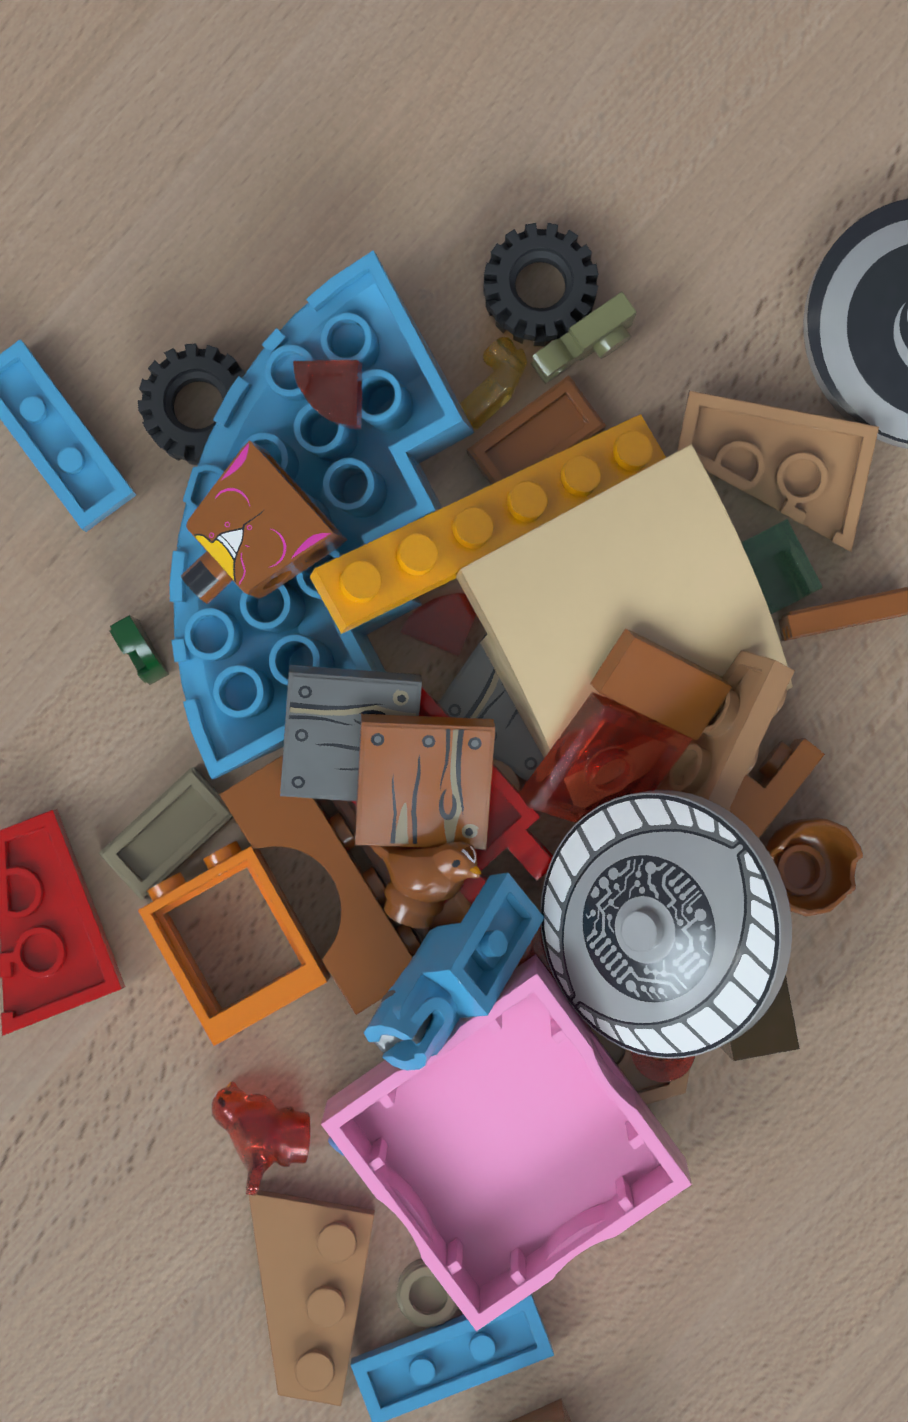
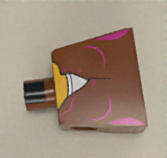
M250 440L242 447L188 519L186 524L188 531L204 547L206 552L181 575V578L191 591L206 604H209L232 581L244 593L262 598L339 548L347 539L271 454Z

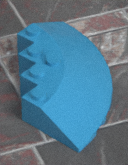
M374 250L325 282L306 299L308 303L295 313L281 330L276 328L263 342L262 346L264 349L259 353L243 378L238 376L227 392L213 419L216 424L207 439L198 466L192 468L183 502L186 505L178 535L177 551H173L169 586L170 602L174 603L175 639L171 641L174 662L179 664L181 684L186 701H183L191 733L211 779H216L284 747L289 665L386 672L367 635L421 606L419 598L416 597L341 634L310 579V575L314 568L443 508L420 463L475 433L448 380ZM251 440L271 454L346 537L347 541L262 598L244 593L232 581L209 604H206L191 591L181 578V575L206 552L204 547L188 531L186 524L242 447Z

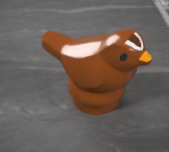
M463 841L448 842L439 847L369 845L383 859L391 878L384 893L387 899L384 911L394 921L409 927L428 928L432 926L436 915L443 911L444 900L453 898L464 886L465 879L479 878L481 876V871L477 867V854L474 847Z

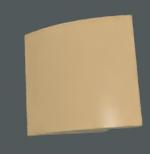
M692 444L461 568L456 575L458 582L487 632V635L480 644L572 810L667 757L672 748L678 751L683 749L692 740V738L659 722L641 731L653 719L633 710L604 747L598 750L609 733L631 709L600 694L590 684L625 628L721 677L724 676L740 651L774 659L787 666L779 636L754 570L734 525ZM791 680L787 686V690L793 687ZM614 703L627 708L599 741L597 740L605 723L575 756L583 744L597 730Z

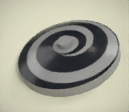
M908 198L875 209L860 218L836 240L814 274L808 290L803 318L804 343L810 368L817 384L828 401L846 420L878 426L877 440L908 449Z

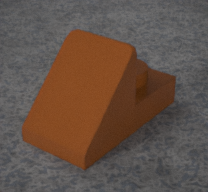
M806 738L795 739L790 746L780 741L758 769L765 778L758 784L751 777L745 775L730 806V812L746 824L759 838L825 754Z

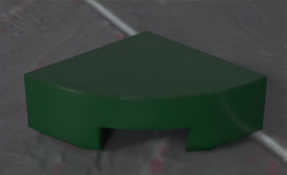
M128 615L110 626L111 630L109 631L122 653L129 655L137 670V675L144 683L151 685L169 675L138 619Z

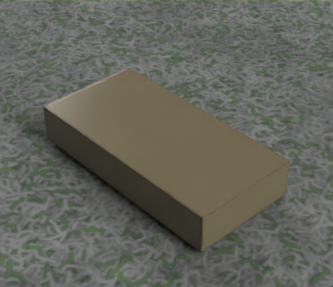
M191 767L101 850L99 855L134 893L143 900L149 895L147 890L166 880L233 816L215 788L195 767Z

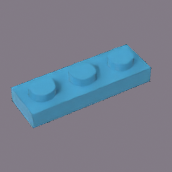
M20 339L0 354V419L80 528L87 532L134 498L136 493L26 344Z
M530 1294L478 1331L474 1329L465 1315H461L441 1325L430 1327L351 1358L350 1365L371 1421L384 1422L554 1356V1351L534 1297Z

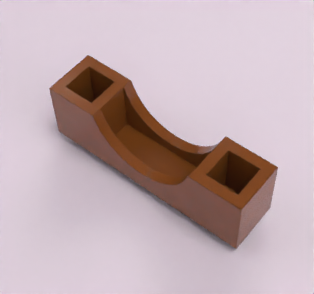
M282 755L219 795L253 849L274 846L293 848L313 857L331 875L340 896L341 921L337 936L322 961L357 1015L383 998L409 965L420 947L421 941L412 927L403 924L397 926L394 920L385 913L384 904L387 899L384 893L386 885L373 866L364 872L362 871L350 851L358 846L355 845V836L340 812L329 817L318 799L280 796Z

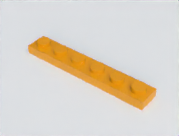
M639 414L314 568L310 579L339 631L343 634L455 579L461 568L665 459L666 456L644 418Z

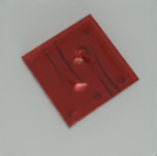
M592 692L521 789L519 795L529 808L577 823L586 814L613 799L640 792L654 791L693 739L625 705Z

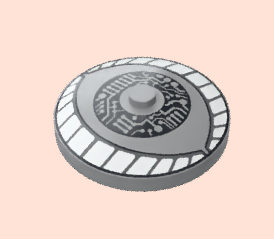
M673 790L646 791L619 797L600 805L579 820L566 834L549 864L544 880L540 912L544 916V920L541 923V933L547 961L561 992L572 1008L590 1027L607 1040L624 1049L650 1057L672 1059L696 1056L721 1047L740 1037L755 1025L773 1003L785 978L791 954L792 919L789 900L778 868L767 849L746 824L725 808L703 797Z

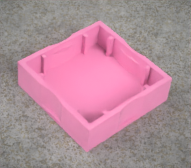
M536 954L515 968L489 1015L460 1018L442 1049L437 1055L431 1056L423 1068L406 1071L392 1066L386 1060L382 1061L329 1098L321 1122L322 1127L374 1196L393 1211L406 1226L418 1247L422 1260L476 1331L550 1282L579 1253L597 1243L616 1237L692 1185L684 1155L587 1023L569 1004L557 982Z

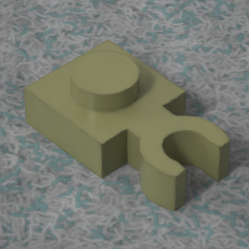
M620 292L570 327L568 333L532 356L534 361L531 362V365L543 382L547 384L576 361H582L593 352H596L600 359L608 356L631 338L627 329L633 324L637 313L624 293Z

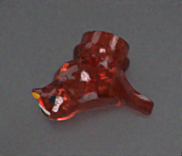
M230 1082L226 1088L219 1090L215 1094L211 1103L212 1116L217 1124L228 1132L238 1156L247 1169L246 1195L256 1196L264 1173L274 1163L282 1167H290L291 1163H306L310 1146L309 1112L294 1111L293 1106L278 1109L267 1096L246 1094L237 1087L235 1082Z

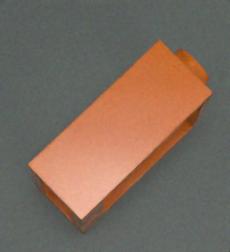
M237 840L205 857L203 861L208 870L192 880L186 882L182 873L179 872L147 890L153 902L138 910L213 1046L327 983L331 977L260 849H253L250 846L242 851ZM248 868L301 965L222 1009L168 912Z

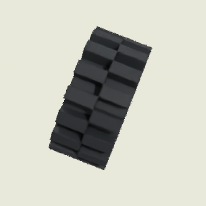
M536 223L526 224L525 230L517 234L515 229L505 235V241L501 245L498 243L491 251L489 263L486 262L483 296L486 299L485 307L489 316L493 315L496 320V327L503 334L507 330L513 334V340L523 344L524 339L534 341V346H545V341L556 340L569 332L570 327L591 313L598 291L597 278L599 273L597 263L593 264L591 261L592 252L587 244L581 247L577 243V234L571 230H568L566 235L558 232L557 224L547 223V229H537ZM543 262L550 264L558 269L564 278L565 292L562 298L550 307L535 308L529 306L517 293L515 282L518 274L526 266L533 263Z
M196 343L185 344L186 350L176 352L174 348L164 352L167 357L164 361L158 364L154 360L148 367L151 375L148 380L142 378L139 390L142 392V400H138V411L143 417L144 422L142 424L147 433L160 448L178 461L183 459L191 465H198L207 439L216 422L200 429L189 428L178 421L174 411L176 396L183 387L190 383L206 382L219 390L223 402L238 376L243 378L245 371L228 353L225 356L220 353L217 347L207 345L206 349H199Z

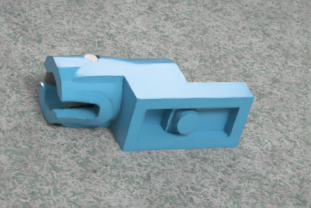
M509 873L489 876L461 923L437 926L430 930L409 965L383 996L378 1009L364 1031V1035L368 1042H374L384 1053L382 1058L392 1066L406 1071L420 1070L426 1065L431 1056L439 1053L460 1018L489 1015L544 920V916Z

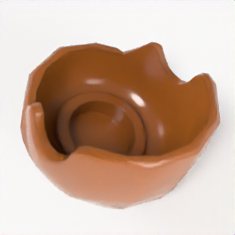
M819 817L793 820L776 830L767 842L765 848L772 857L783 880L791 912L805 917L831 912L848 894H851L856 889V865L859 859L863 858L861 846L846 826Z

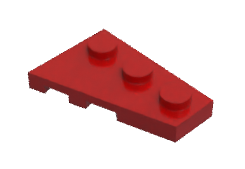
M57 809L0 830V978H2L4 1012L1 1013L2 1036L126 987Z

